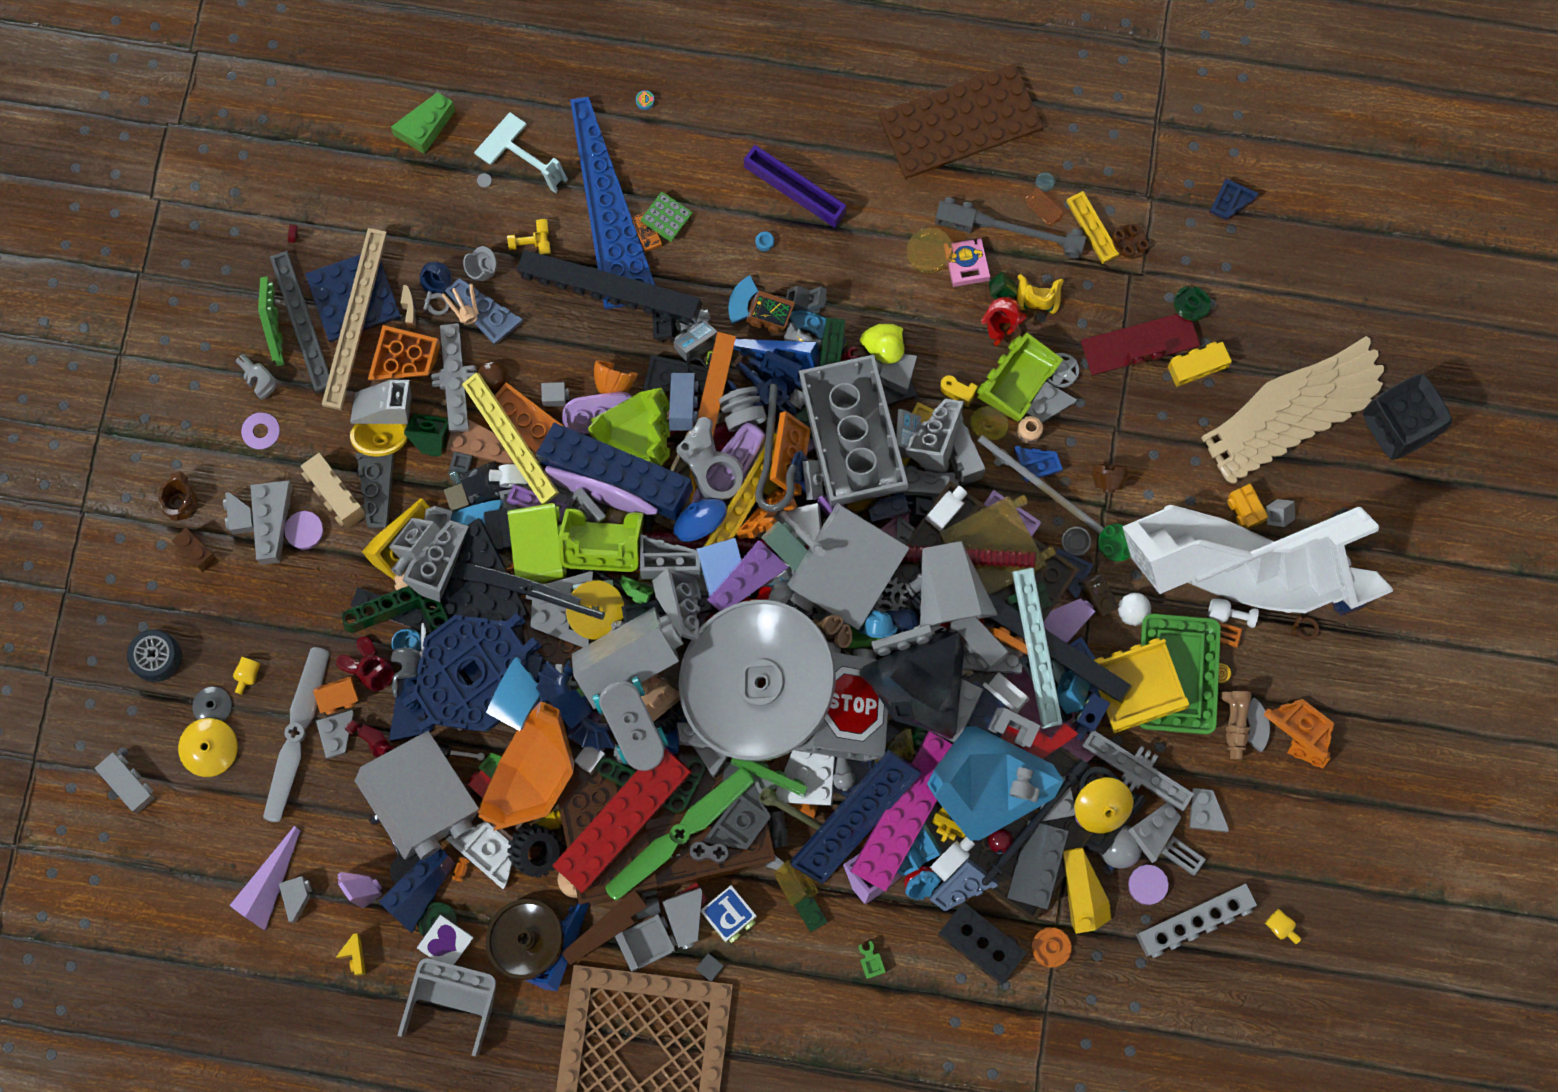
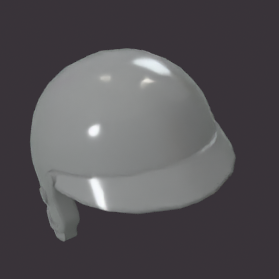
M480 246L473 253L465 255L463 266L469 277L477 281H485L495 274L497 261L489 248Z

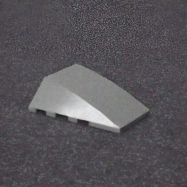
M962 541L922 549L920 627L930 625V628L940 626L941 623L972 617L980 619L998 615Z

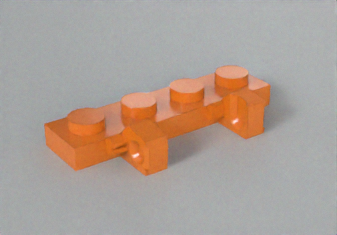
M784 489L773 490L767 496L765 502L768 504L779 503L783 500L787 491ZM794 496L790 503L783 508L786 512L792 511L797 507ZM758 507L737 530L738 538L753 539L758 536L759 532H767L777 522L775 517H773L777 514V511L767 512Z

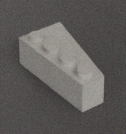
M961 413L950 461L960 485L964 486L982 479L985 467L975 444H973L970 438V432L962 421L963 416Z
M290 481L250 485L256 560L260 565L280 563L284 543V528L287 522L293 486Z

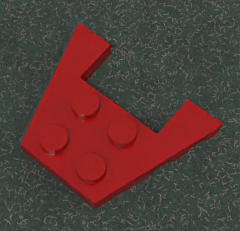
M1063 723L1051 739L1038 730L1031 747L1026 745L1022 747L1014 742L1020 729L1017 730L1007 725L1004 733L1001 735V739L1043 759L1073 739L1078 733Z

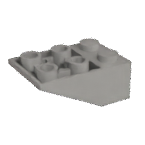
M388 380L355 392L350 422L352 424H408L412 398L409 380Z

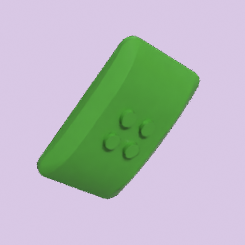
M1161 614L1145 616L1142 622L1141 646L1148 645L1149 641L1156 638L1166 640L1167 649L1185 697L1188 699L1189 708L1139 725L1141 728L1205 735L1215 730L1221 630L1220 624L1216 620Z

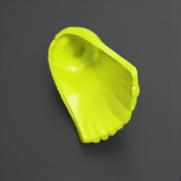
M877 324L864 331L859 340L871 355H874L878 361L884 364L896 363L901 360L904 354L903 328L895 324Z

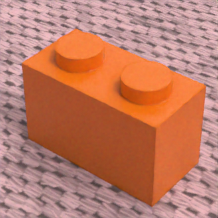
M352 676L316 687L313 690L320 713L331 714L342 706L350 708L355 706L359 700Z

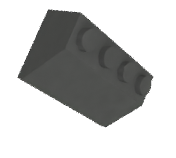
M1039 823L1021 845L1007 898L1048 909L1068 831Z

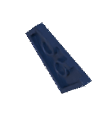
M418 676L398 681L397 698L395 700L389 738L390 742L416 737L425 733L424 731L421 732L417 726L420 722L426 720L425 711L419 701L412 709L405 707L401 701L413 693Z

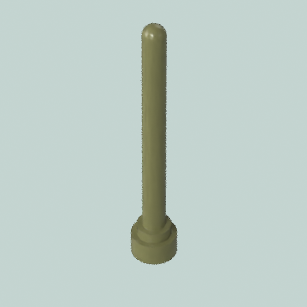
M765 788L760 793L759 801L767 806L775 805L817 830L822 826V823L777 798L775 791Z

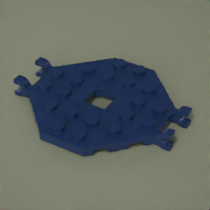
M516 613L508 621H495L485 618L454 615L424 638V650L417 670V683L414 685L413 693L401 700L404 706L410 709L414 708L419 701L428 716L426 720L417 725L421 732H430L435 725L488 732L501 722V720L486 712L504 674L515 657L521 660L520 663L526 670L529 654L542 647L540 642L535 640L534 637L523 645L513 630L526 623L523 616H519ZM475 661L482 671V676L468 686L460 672Z

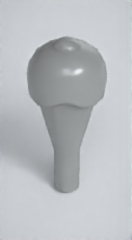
M837 757L833 782L836 788L843 791H848L855 785L856 778L855 774L852 773L848 759Z

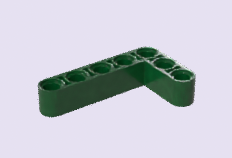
M409 585L348 609L342 614L343 627L348 633H356L418 607L421 608L432 632L440 627L436 626V623H445L448 621V618L440 602L421 596ZM405 597L410 598L409 601H403L402 599ZM385 605H392L391 608H384ZM430 606H435V607H436V609H434V610H429V609H427V608L430 607ZM368 612H373V613H374V614L371 615V616L365 615V614L368 613ZM350 619L356 620L354 623L347 622Z
M608 758L600 760L597 766L601 777L620 787L627 783L619 780L621 774L628 773L631 778L636 773ZM695 758L687 764L690 769L694 764H699L702 767L701 772H692L683 782L692 783L693 788L690 791H684L681 785L665 802L662 808L677 815L683 814L687 810L705 775V764L702 760ZM603 765H612L611 772L603 773ZM675 800H682L684 802L681 809H675L672 806Z

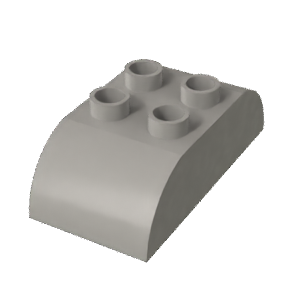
M874 355L800 370L799 375L806 411L830 507L836 506L837 503L844 505L908 491V482Z

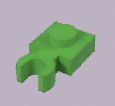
M872 941L868 942L870 946L868 951L863 950L862 945H859L860 953L865 956L860 962L866 979L886 973L880 954L873 955L874 945Z

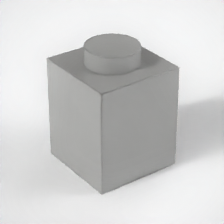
M564 382L541 383L543 407L566 405V400H569L570 396L569 388L565 387Z

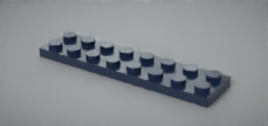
M888 750L792 858L790 865L818 883L823 884L877 824L884 812L889 810L921 775V770L896 753Z

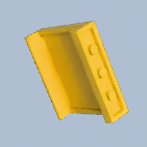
M1160 638L1149 641L1148 645H1135L1130 648V651L1124 653L1123 651H1118L1111 654L1112 657L1104 659V657H1100L1094 660L1132 685L1123 703L1114 700L1098 689L1101 698L1110 703L1106 713L1114 734L1189 708L1188 699L1183 692L1165 639L1160 640Z

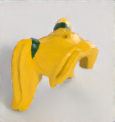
M1023 275L1017 276L1019 281L1017 303L1020 306V310H1027L1029 308L1041 309L1052 314L1058 311L1063 279L1054 281L1052 288L1049 289L1028 285V281Z

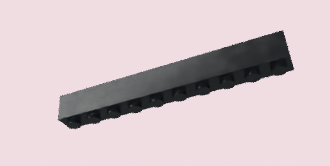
M523 250L517 267V272L526 281H532L533 279L544 286L551 284L562 291L569 289L580 296L587 294L598 301L605 299L613 305L623 304L631 310L641 309L649 315L659 314L666 320L677 319L684 325H689L690 323L696 325L703 305L700 298L528 250Z

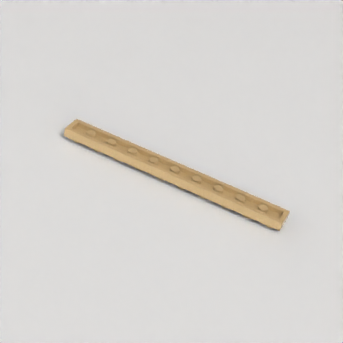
M371 228L367 230L322 401L323 407L342 410L387 238L386 231Z

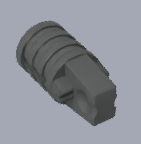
M784 811L769 813L771 818L768 823L774 847L788 846Z

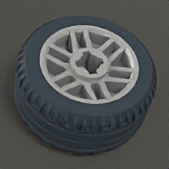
M159 629L145 630L136 635L130 642L127 651V661L131 670L137 676L149 682H161L173 676L178 670L182 659V652L178 642L170 634Z

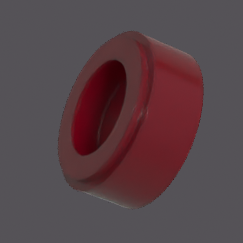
M290 224L288 243L295 244L298 226Z

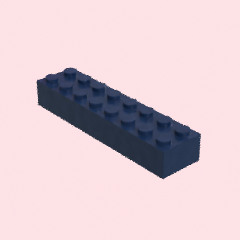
M553 423L536 453L540 465L563 469L625 490L657 508L658 514L674 521L677 520L693 491L690 478L557 423Z

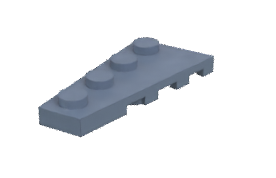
M460 278L445 290L448 296L460 307L452 291L455 288L464 306L470 305L473 308L469 284ZM474 288L477 309L480 313L477 315L478 319L474 324L496 345L523 322V319L512 314L508 309L498 305L488 296L486 297Z

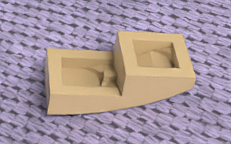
M403 285L401 305L403 309H407L405 322L408 328H415V303L408 286Z

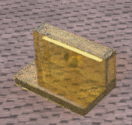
M787 860L774 872L791 906H795L803 898L813 897L819 892L812 878L791 866V860Z

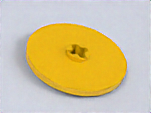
M599 580L587 581L579 585L571 593V595L581 598L580 605L589 608L599 606L598 610L605 613L604 619L600 620L566 608L568 623L578 635L587 639H598L612 630L611 624L614 621H622L621 606H624V602L618 590L611 584Z

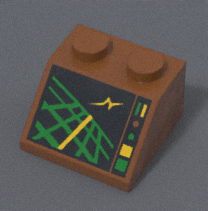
M758 291L751 302L746 322L757 328H768V331L772 333H782L786 328L795 302Z

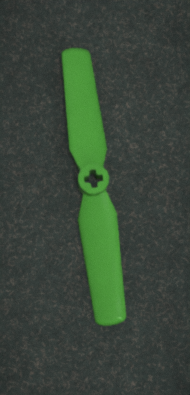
M740 768L689 808L680 824L673 826L670 833L655 839L606 885L605 888L608 895L614 900L620 899L670 859L678 845L687 843L692 834L706 829L754 783L751 773L745 768ZM678 829L680 831L685 830L683 834L685 836L684 839L680 837L676 839V831Z

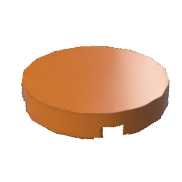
M1045 928L1039 931L1033 938L1031 944L1032 954L1040 965L1056 968L1063 965L1069 959L1071 941L1062 930Z

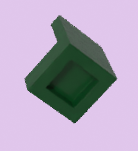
M1003 271L989 282L990 295L995 299L1001 297L1014 298L1017 295L1015 282Z

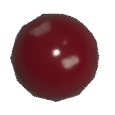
M1003 828L990 834L988 838L989 847L998 854H1004L1014 842L1011 833Z

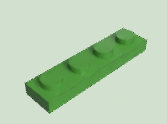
M731 759L732 765L738 768H745L755 776L803 798L805 797L807 787L804 786L805 782L796 778L793 781L787 778V774L782 771L776 770L774 772L769 770V766L762 762L756 764L752 761Z

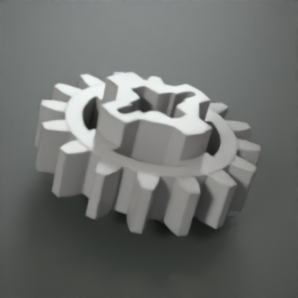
M895 578L893 581L890 579L888 584L894 587L884 588L883 593L891 594V603L888 600L883 601V594L881 593L872 610L875 609L879 612L887 611L879 608L882 605L889 606L892 611H898L900 607L905 608L906 606L903 604V601H908V598L903 596L907 593V590L901 589L904 583L898 585V578ZM899 592L900 600L897 604L894 598L895 595Z

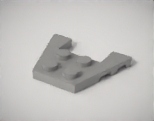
M587 572L545 585L571 594L573 585L592 581L594 573ZM532 597L531 628L580 647L589 645L590 639L578 635L574 630H570L566 617V608Z

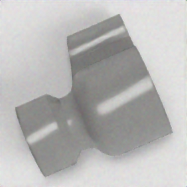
M1018 767L1016 773L1017 780L1012 782L1009 795L1037 802L1040 790L1029 783V780L1032 779L1033 771Z

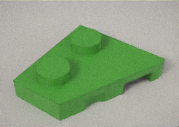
M622 575L619 583L627 595L633 597V601L643 604L655 597L653 587Z

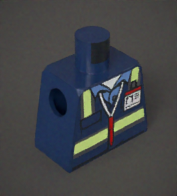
M1094 693L1086 698L1084 708L1077 712L1072 722V725L1076 727L1074 731L1078 733L1074 738L1083 741L1086 734H1090L1096 729L1110 705L1108 701Z

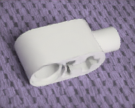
M501 465L499 470L489 471V481H500L501 487L512 488L514 484L521 487L529 485L516 465Z
M960 486L953 493L948 491L925 519L941 532L964 505L962 499L968 493Z
M967 836L960 843L956 840L930 868L943 881H946L971 855L968 851L975 844Z

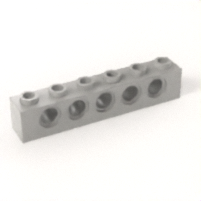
M1244 884L1149 928L1136 936L1146 957L1152 955L1155 958L1164 954L1163 949L1170 947L1172 950L1181 946L1180 941L1188 938L1190 942L1200 937L1199 932L1206 930L1209 933L1218 929L1216 925L1224 922L1226 925L1235 921L1234 916L1240 913L1242 916L1252 913V908L1257 906L1247 884ZM1230 900L1237 903L1236 911H1232L1229 908L1228 903ZM1211 909L1219 911L1220 916L1218 919L1212 918L1210 914ZM1194 917L1201 919V927L1198 928L1193 925ZM1176 925L1183 927L1184 934L1182 936L1175 933ZM1159 933L1165 935V944H1160L1157 941Z

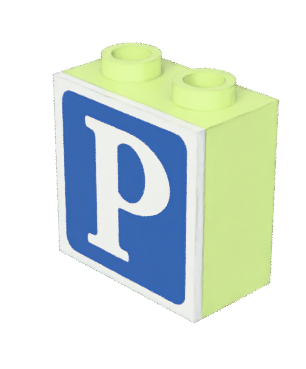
M729 886L700 910L701 914L725 943L729 941L733 943L741 936L739 932L744 928L749 930L756 924L754 920L757 916L732 886Z

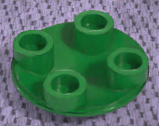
M1111 524L1105 527L1099 535V549L1111 561L1120 562L1131 557L1122 528L1125 525Z

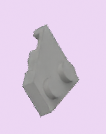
M1193 788L1192 793L1194 795L1191 798L1189 828L1228 832L1229 828L1213 790Z

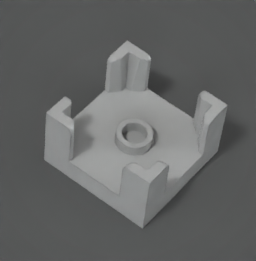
M997 708L987 730L993 733H1004L1007 725L1017 730L1020 729L1014 742L1022 747H1025V745L1031 747L1040 725L1006 708Z

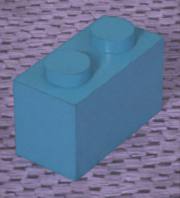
M1070 670L1061 674L1056 690L1058 702L1066 714L1079 712L1084 708L1091 685Z

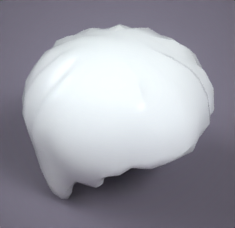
M1140 593L1128 594L1118 604L1119 616L1128 625H1141L1145 616L1151 614L1149 600Z

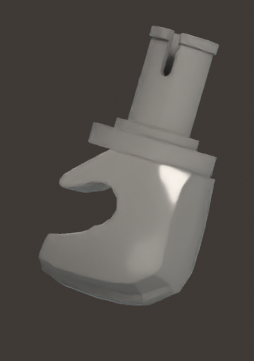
M245 354L240 355L242 360L237 358L236 363L245 371L243 378L250 387H253L255 381L258 380L254 391L259 399L267 398L277 388L276 379L260 363L254 365Z

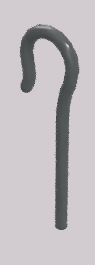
M776 384L770 385L764 464L755 492L756 502L760 508L767 512L780 511L793 499L795 492L794 474L797 469L796 465L792 464L787 471V492L783 500L776 504L766 503L763 499V491L769 477L772 462L778 385Z

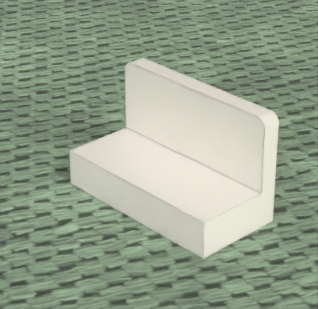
M999 672L989 684L986 682L983 684L987 690L1016 713L1030 699Z

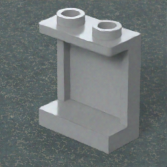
M656 914L654 917L615 936L631 972L637 971L676 952L674 947L677 944L673 935L668 936L665 930L668 928L664 916L660 918Z

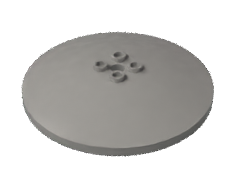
M751 600L734 604L711 617L698 630V639L696 641L691 640L684 654L679 674V695L685 717L693 731L703 742L728 757L744 761H764L788 754L805 743L816 732L829 711L836 681L833 654L828 641L819 627L794 607L771 600ZM760 678L766 679V685L763 688H758L757 686Z

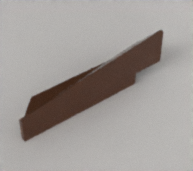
M636 890L632 891L566 948L562 955L571 965L635 923L633 915L647 907L643 894Z

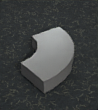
M1254 697L1250 701L1246 719L1250 727L1247 742L1261 753L1269 739L1270 724L1269 719L1264 716L1265 709Z

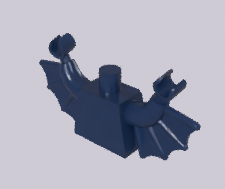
M547 661L545 669L538 672L539 684L536 686V689L540 694V702H546V704L560 710L568 739L578 742L582 748L591 747L597 751L603 748L614 749L615 745L607 733V730L613 733L609 724L596 722L589 717L592 711L585 695L581 697L576 690L569 691L567 682L573 676V668L569 666L571 661L566 663L562 674Z

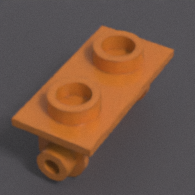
M1292 739V745L1287 751L1288 754L1293 755L1295 758L1302 759L1320 768L1326 766L1331 754L1327 752L1328 756L1323 762L1294 739Z

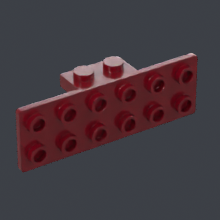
M1179 314L1081 340L1091 375L1130 365H1140L1145 361L1158 360L1163 356L1197 348L1200 345L1192 321L1184 319Z

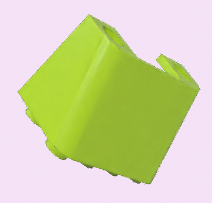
M1025 333L1023 336L1018 335L1016 339L1012 340L1008 346L1009 352L999 358L997 369L993 368L987 375L989 380L982 383L976 391L978 393L977 398L1017 422L1031 406L1030 402L1047 378L1054 374L1063 361L1062 358L1028 333Z
M549 503L507 511L514 575L543 585L566 578V567L561 564L558 536L561 525H557V521L560 518L559 506Z

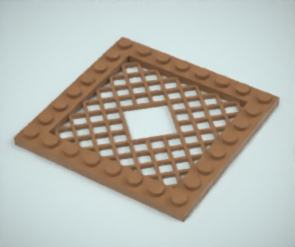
M574 965L556 1092H577L578 1082L584 1088V1092H590L598 1084L604 1092H612L618 1086L622 1092H626L621 1084L628 1078H631L637 1086L630 1092H635L638 1089L640 1092H644L641 1087L649 1080L656 1087V1090L653 1092H662L661 1089L668 1083H671L677 1092H682L689 1085L695 1092H720L733 984ZM591 988L598 989L591 995ZM604 990H612L618 992L611 998H609V996L606 994ZM599 992H602L607 1001L598 1007L592 998ZM624 992L637 993L638 995L629 1000ZM622 994L627 1003L618 1009L612 1000ZM643 994L658 997L649 1003ZM641 996L647 1006L638 1012L632 1003ZM663 997L677 998V1000L669 1005ZM659 999L667 1006L660 1014L652 1007ZM683 999L698 1002L689 1008ZM591 1001L596 1009L588 1015L589 1002ZM681 1001L687 1010L678 1017L672 1007ZM703 1002H709L710 1009ZM610 1003L616 1012L607 1018L601 1009ZM701 1004L707 1013L697 1019L691 1010ZM630 1005L636 1014L627 1021L621 1011ZM650 1008L656 1017L646 1023L640 1014ZM670 1010L676 1019L669 1025H666L661 1016ZM599 1012L605 1021L595 1027L589 1018ZM690 1013L696 1022L686 1028L680 1019ZM619 1014L625 1023L615 1029L610 1020ZM709 1015L706 1030L701 1021ZM636 1017H639L644 1026L635 1032L629 1023ZM659 1019L665 1028L655 1035L649 1025ZM588 1021L589 1024L592 1026L593 1030L589 1032L587 1035H585L586 1024ZM678 1021L684 1031L675 1037L669 1028ZM607 1023L613 1032L604 1039L598 1029ZM698 1024L704 1033L695 1040L689 1030ZM627 1025L633 1035L624 1041L618 1032ZM647 1028L671 1060L642 1083L638 1084L615 1052ZM667 1030L673 1040L664 1046L658 1036ZM596 1032L602 1041L595 1047H592L587 1038ZM687 1033L693 1042L684 1049L678 1039ZM616 1034L622 1043L613 1050L607 1043V1040ZM706 1036L705 1048L703 1050L698 1041ZM585 1041L591 1050L582 1056ZM676 1042L682 1051L672 1057L666 1048ZM604 1043L610 1050V1053L601 1059L595 1050ZM696 1044L702 1053L693 1060L686 1051ZM593 1052L599 1062L590 1068L584 1058ZM684 1053L690 1060V1063L681 1069L675 1060ZM611 1055L619 1062L612 1070L604 1063ZM701 1057H703L702 1071L695 1063ZM582 1061L588 1070L579 1077ZM673 1062L679 1072L670 1078L664 1068ZM602 1064L608 1073L598 1079L592 1070ZM693 1064L699 1074L690 1081L684 1071ZM622 1066L628 1075L619 1082L613 1075V1072ZM662 1071L668 1080L659 1087L653 1080V1077ZM588 1073H591L596 1082L587 1088L581 1079ZM682 1074L688 1083L678 1089L672 1080ZM610 1075L616 1082V1085L607 1091L601 1082ZM701 1076L700 1088L698 1091L696 1087L693 1085V1082Z

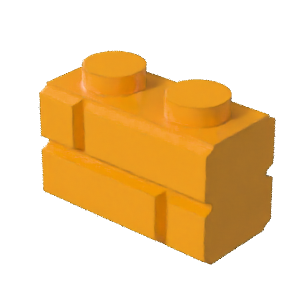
M1251 484L1229 494L1227 502L1230 509L1235 510L1238 515L1236 520L1239 526L1250 529L1269 518Z

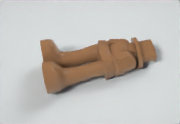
M830 615L822 621L812 620L822 631L826 640L834 639V643L838 648H846L851 644V628L847 624L842 625V617Z
M1220 692V699L1230 705V717L1226 727L1227 743L1230 746L1227 750H1230V759H1243V750H1246L1249 738L1248 731L1250 727L1246 726V719L1251 701V692Z

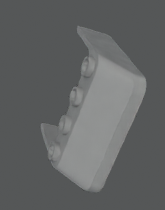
M429 958L421 960L416 969L397 1036L405 1038L415 1002L417 1000H425L482 1016L472 1056L478 1057L493 1006L496 990L495 978L490 974Z

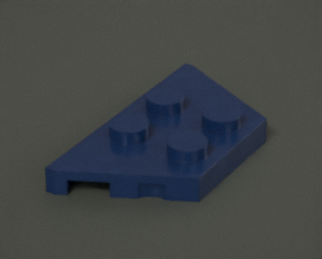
M975 681L971 684L982 688L983 693L968 722V726H976L1001 738L1002 733H993L987 729L997 708L1008 709V706L987 690L980 682Z

